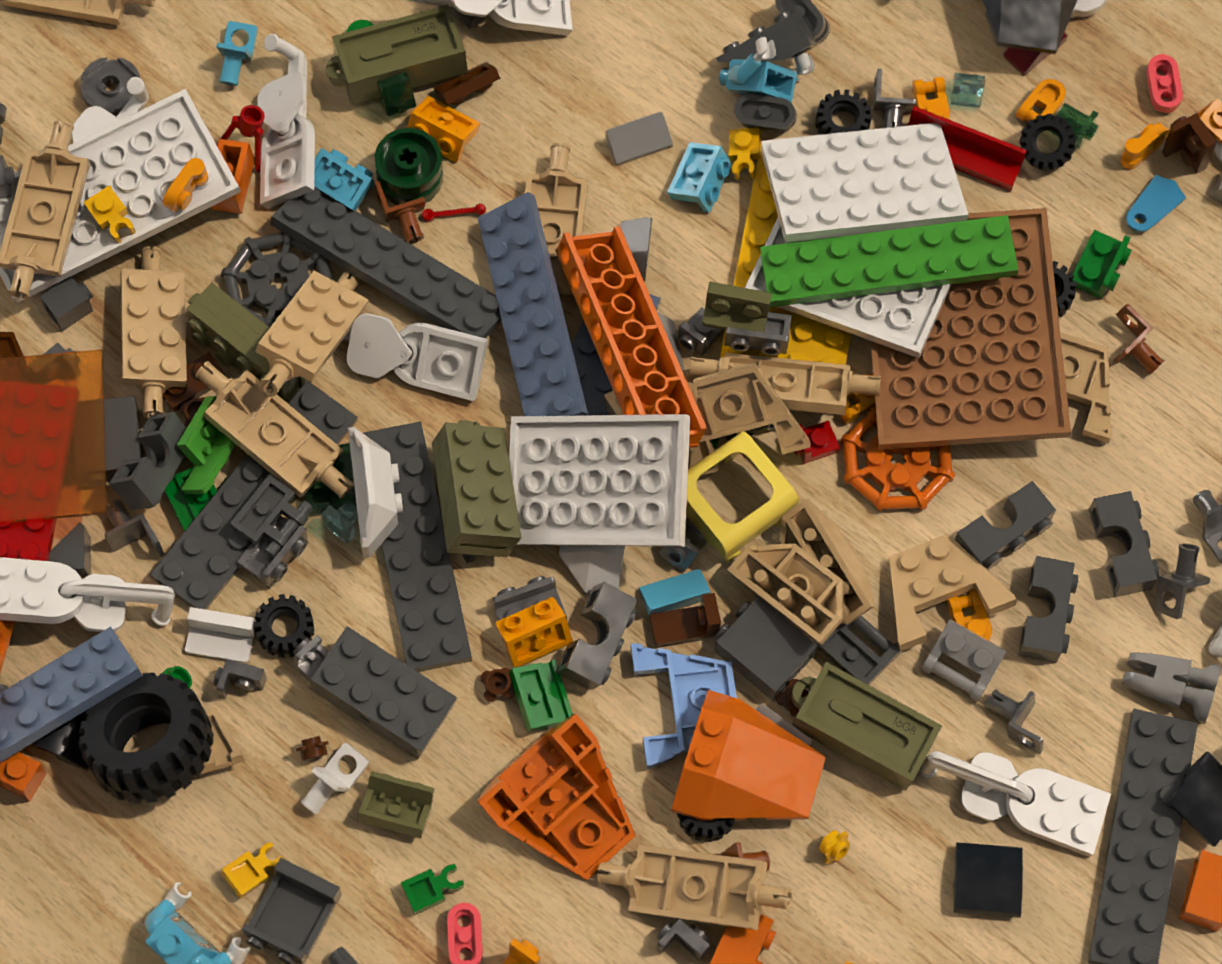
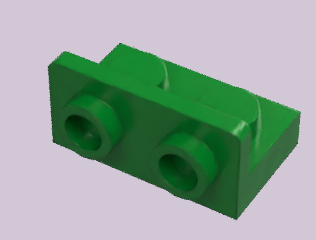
M1094 230L1073 272L1074 278L1072 282L1076 281V288L1100 299H1103L1107 289L1113 292L1120 277V274L1115 273L1119 264L1125 266L1132 249L1127 248L1131 237L1125 235L1121 242Z

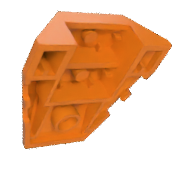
M708 690L682 769L671 811L702 821H714V819L734 818V820H745L746 818H766V820L808 819L826 757L742 700Z
M576 713L535 741L498 774L477 799V803L499 828L585 880H588L598 871L599 865L602 862L607 863L636 836L622 800L618 797L612 782L611 772L606 767L600 752L599 742Z

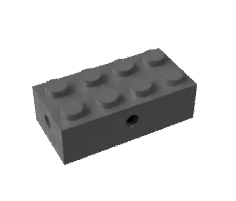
M348 626L344 629L309 683L310 690L417 759L420 758L457 700L456 696Z

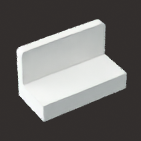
M193 607L189 608L187 621L190 629L185 646L187 654L225 661L230 659L244 664L249 663L256 633L254 618Z

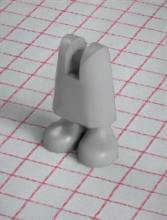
M1133 652L1130 653L1127 664L1135 670L1148 673V676L1136 672H1125L1122 684L1138 693L1177 709L1181 701L1187 702L1193 707L1195 719L1198 722L1206 723L1221 666L1212 664L1204 669L1191 667L1192 660L1152 653ZM1186 683L1197 684L1201 689L1186 686Z

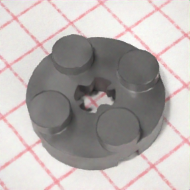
M107 57L100 58L89 64L81 77V93L88 107H102L116 117L133 96L127 90V83L133 77L140 78L137 68L128 60L118 57L117 60H107ZM111 81V84L114 81L119 83L114 91H106L105 84Z

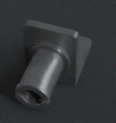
M877 69L874 79L873 110L884 112V128L902 126V114L911 113L913 106H916L917 100L881 97L882 69Z
M1202 490L1193 498L1194 505L1197 506L1204 516L1202 538L1218 561L1222 563V550L1217 545L1222 540V505L1217 503L1210 490Z
M121 500L113 501L118 513L114 511L110 503L105 507L104 512L114 526V529L104 534L112 552L148 535L159 556L165 555L159 540L143 513L132 519Z
M1179 544L1176 570L1172 573L1159 575L1154 609L1174 619L1182 618L1186 589L1210 583L1209 577L1195 572L1200 548L1193 544ZM1167 591L1172 592L1175 596L1176 604L1173 609L1165 604L1164 595Z
M995 689L992 692L993 697L989 696L985 707L1010 720L1008 724L1009 738L1041 754L1043 751V739L1021 727L1035 705V693L1030 691L1024 701L1018 703Z

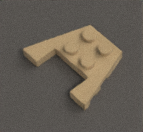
M1060 332L1067 398L1090 406L1082 435L1109 443L1112 437V428L1110 424L1111 402H1109L1108 348Z
M756 363L694 378L692 394L707 429L699 442V446L690 448V468L714 452L712 439L770 424L774 425L782 455L810 448L809 438ZM716 464L702 475L717 472L719 465Z
M949 534L889 557L898 648L900 651L927 641V634L916 612L946 601L949 598L976 589L989 615L1016 605L1015 595Z

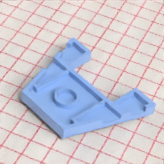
M637 643L631 644L634 675L668 672L676 734L643 737L646 769H652L688 752L708 690L737 698L732 662L693 654L690 656L672 653L668 649L659 648L657 650L643 647L642 644Z

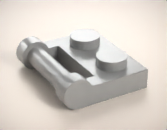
M949 619L921 670L927 674L931 672L969 693V698L978 702L1007 651ZM944 653L982 675L979 681L975 683L939 662L938 659L941 654Z

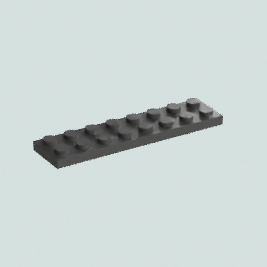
M315 187L314 191L292 200L288 199L271 216L270 225L439 327L486 339L502 321L496 295L410 243L405 242V240L360 213L352 211Z
M308 380L288 403L337 445L347 435L348 428L353 427L358 420L355 414ZM247 454L152 571L150 577L160 585L172 588L174 595L190 607L207 610L240 569L237 561L252 543L230 527L231 521L269 474L275 479L277 478Z
M419 421L363 432L364 435L390 453L391 464L398 463L400 482L394 483L395 494L401 493L403 512L397 513L398 525L384 540L382 549L406 664L417 672L470 662L472 661V655L450 553H447L444 526L440 518L441 511L422 423Z
M1133 709L1131 712L1088 963L1158 964L1182 816L1165 799L1186 778L1184 774L1191 767L1198 725L1196 722Z

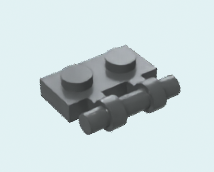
M269 474L231 521L230 527L256 546L264 536L267 537L271 542L264 551L274 558L297 528L305 525L308 521L307 516L312 511L313 506L303 500L297 509L293 507L290 503L296 497L295 492ZM283 514L288 518V521L278 531L272 525Z

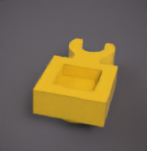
M759 127L729 131V158L731 162H734L732 172L736 180H739V174L743 169H749L751 179H754L756 175V167L752 160L760 158L762 134Z
M110 185L83 202L102 230L110 226L109 231L115 242H122L118 234L121 228L129 229L132 235L136 233L132 222L124 217L129 214L126 207Z
M271 842L261 847L257 857L254 858L248 850L222 868L221 875L240 899L265 883L269 877L265 870L273 871L280 857L276 860H269L265 855L273 848Z

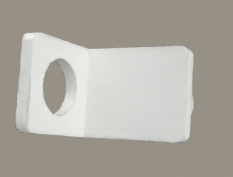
M343 743L325 768L314 767L312 769V772L317 775L319 780L305 798L301 800V803L313 813L318 814L334 791L348 792L369 765V760L348 743ZM346 755L352 756L357 763L355 771L348 775L342 773L339 769V761Z

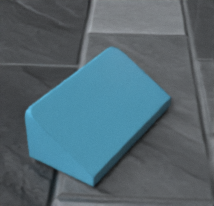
M700 569L639 587L649 618L653 613L676 610L701 602L702 595L711 594L710 588Z

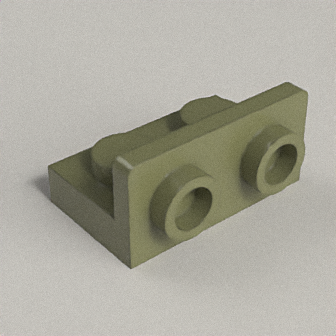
M709 281L702 325L723 330L731 327L765 332L772 293Z

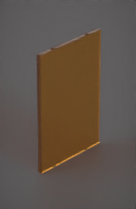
M102 349L0 358V523L107 514Z

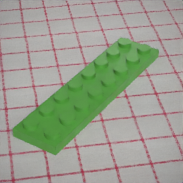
M1008 215L760 247L766 292L772 293L770 307L1018 276L1019 271Z

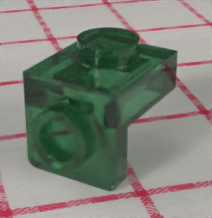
M407 72L378 81L381 94L379 101L388 117L417 107L410 77Z
M1064 103L1057 113L1073 129L1076 138L1075 147L1077 148L1081 147L1085 139L1091 141L1099 128V125L1095 123L1099 113L1094 110L1090 116H1087Z

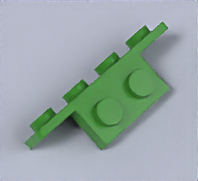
M215 396L205 397L177 443L180 450L195 465L181 488L185 494L207 493L213 486L216 476L222 466L228 461L229 455L236 445L204 418V412L216 400Z

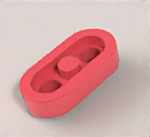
M1159 54L1151 58L1146 69L1152 106L1157 111L1171 113L1179 107L1183 97L1177 62L1171 56ZM1156 71H1162L1165 75L1161 76ZM1161 98H1168L1170 102H1165Z
M470 903L456 904L450 909L447 916L451 964H480L483 958L480 913ZM467 917L471 923L467 927H461L458 924L459 919ZM464 950L472 953L471 959L467 961L462 960L459 955Z

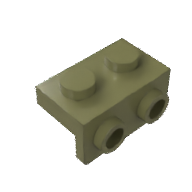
M371 772L368 788L359 809L357 821L421 838L432 810L434 788L421 783L392 777L388 774Z

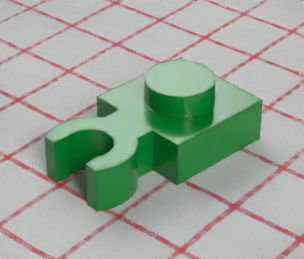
M455 864L444 867L439 876L435 877L432 869H429L401 882L414 915L445 902L442 892L446 890L457 892L464 887L463 880L451 883L447 879L449 874L457 871Z

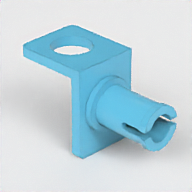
M233 21L228 22L224 44L217 43L216 46L224 56L221 77L219 78L220 83L238 86L242 60H252L258 30L257 26ZM238 30H244L249 35L248 43L242 47L235 46L232 42V36Z

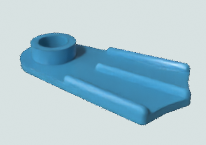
M1155 175L1128 211L1126 222L1132 230L1146 232L1182 203L1186 196L1180 190L1176 181ZM1135 218L1143 219L1144 223H1137Z

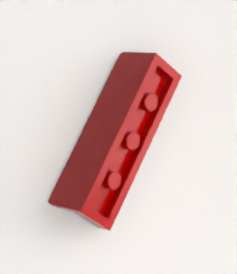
M913 106L907 126L929 123L941 125L955 170L1011 192L1027 152L1025 149Z

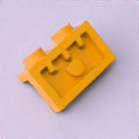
M428 95L411 112L407 128H415L428 133L441 148V155L456 163L461 158L463 147L478 133L480 123Z
M554 597L545 599L495 623L497 630L504 640L509 660L514 668L520 667L573 642L566 615Z

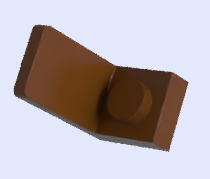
M715 593L702 595L700 606L650 615L654 642L657 646L714 637L721 627Z

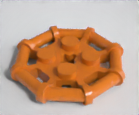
M875 406L869 408L868 414L848 434L842 435L841 443L844 449L845 464L843 480L846 485L850 484L875 505L878 511L882 512L883 509L918 508L922 511L926 509L927 504L948 482L954 480L955 473L952 471L950 445L879 450L878 433L869 443L859 440L873 425L877 430ZM937 447L939 468L930 465V450ZM856 450L865 453L866 467L861 470L857 469ZM891 454H902L904 456L903 460L906 463L903 465L899 462L895 465L892 464ZM925 476L933 477L934 480L922 492L919 491L917 485ZM870 477L883 488L882 493L880 494L864 478ZM895 489H903V491H909L911 496H888L889 491H895Z

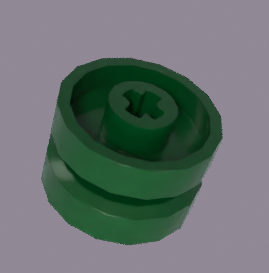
M403 128L387 134L379 142L374 155L377 181L381 184L385 198L395 205L424 197L425 203L431 201L440 191L443 182L441 148L436 140L425 131L415 128Z

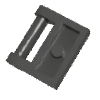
M860 616L849 625L840 623L823 645L817 643V648L842 671L868 685L902 652L899 650L897 642L893 644L863 616ZM852 625L855 626L884 654L879 657L848 628Z

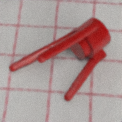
M247 105L242 108L240 116L232 117L231 124L220 139L228 140L236 128L245 137H255L254 170L256 173H259L261 170V148L264 132L262 126L265 114L260 107Z

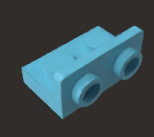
M689 142L667 191L670 198L698 203L703 212L710 213L714 203L719 198L723 182L731 170V161L722 147Z
M321 148L315 157L314 187L352 211H356L369 189H374L375 181L371 178L373 173L360 164L356 168L347 164L348 158L335 149H332L329 153Z

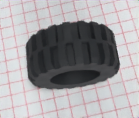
M152 672L143 673L142 677L87 709L84 714L86 721H82L80 724L79 749L100 786L106 792H110L112 797L119 800L127 799L129 803H141L142 800H146L147 803L158 802L160 797L165 796L168 799L176 795L175 791L181 787L185 790L192 784L191 779L194 776L198 777L204 770L203 762H208L212 753L210 747L214 743V734L211 730L212 724L194 691L181 679H174L172 675L160 673L159 677ZM153 724H170L165 735L153 746L138 752H123L129 739L139 730Z

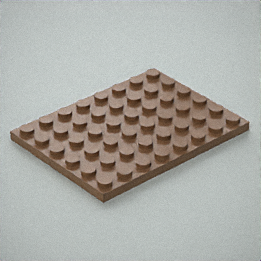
M1047 208L968 213V220L1008 215L1019 269L1018 276L952 284L920 358L870 341L873 376H881L879 396L874 395L879 450L1070 437L1071 427Z

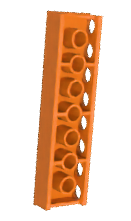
M614 227L612 232L571 237L570 233H564L555 252L623 415H689V448L698 447L707 427L621 227Z

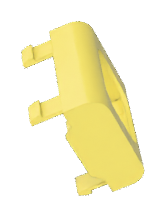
M742 431L688 469L686 516L708 543L717 549L727 563L742 553L740 549L768 528L774 524L779 527L781 525V517L799 504V497L794 488L745 431ZM739 453L748 457L772 487L773 495L767 503L738 523L731 524L724 522L699 493L697 480L702 474L722 460L727 464L736 458Z

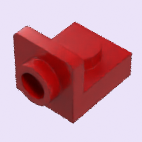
M829 421L804 429L802 424H799L811 443L810 448L794 451L795 455L800 454L803 464L839 453L840 447Z

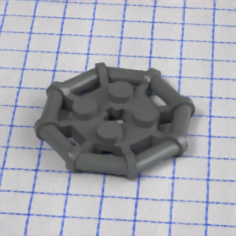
M283 232L257 238L247 237L227 268H223L221 272V278L224 279L227 294L269 328L275 322L276 316L282 313L309 278L308 271L317 266L318 273L332 280L328 259ZM283 245L282 252L262 255L259 251L260 249ZM291 246L310 258L303 262L297 255L290 253ZM253 255L256 260L252 263L249 272H239L249 257ZM276 278L287 280V282L283 283L282 289H277L276 285H270L271 282ZM238 283L248 285L250 296L244 300H241ZM260 306L268 313V317L265 319L249 308Z

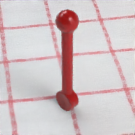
M479 203L475 207L436 212L432 209H425L422 212V217L425 222H432L437 217L471 213L484 215L486 206Z

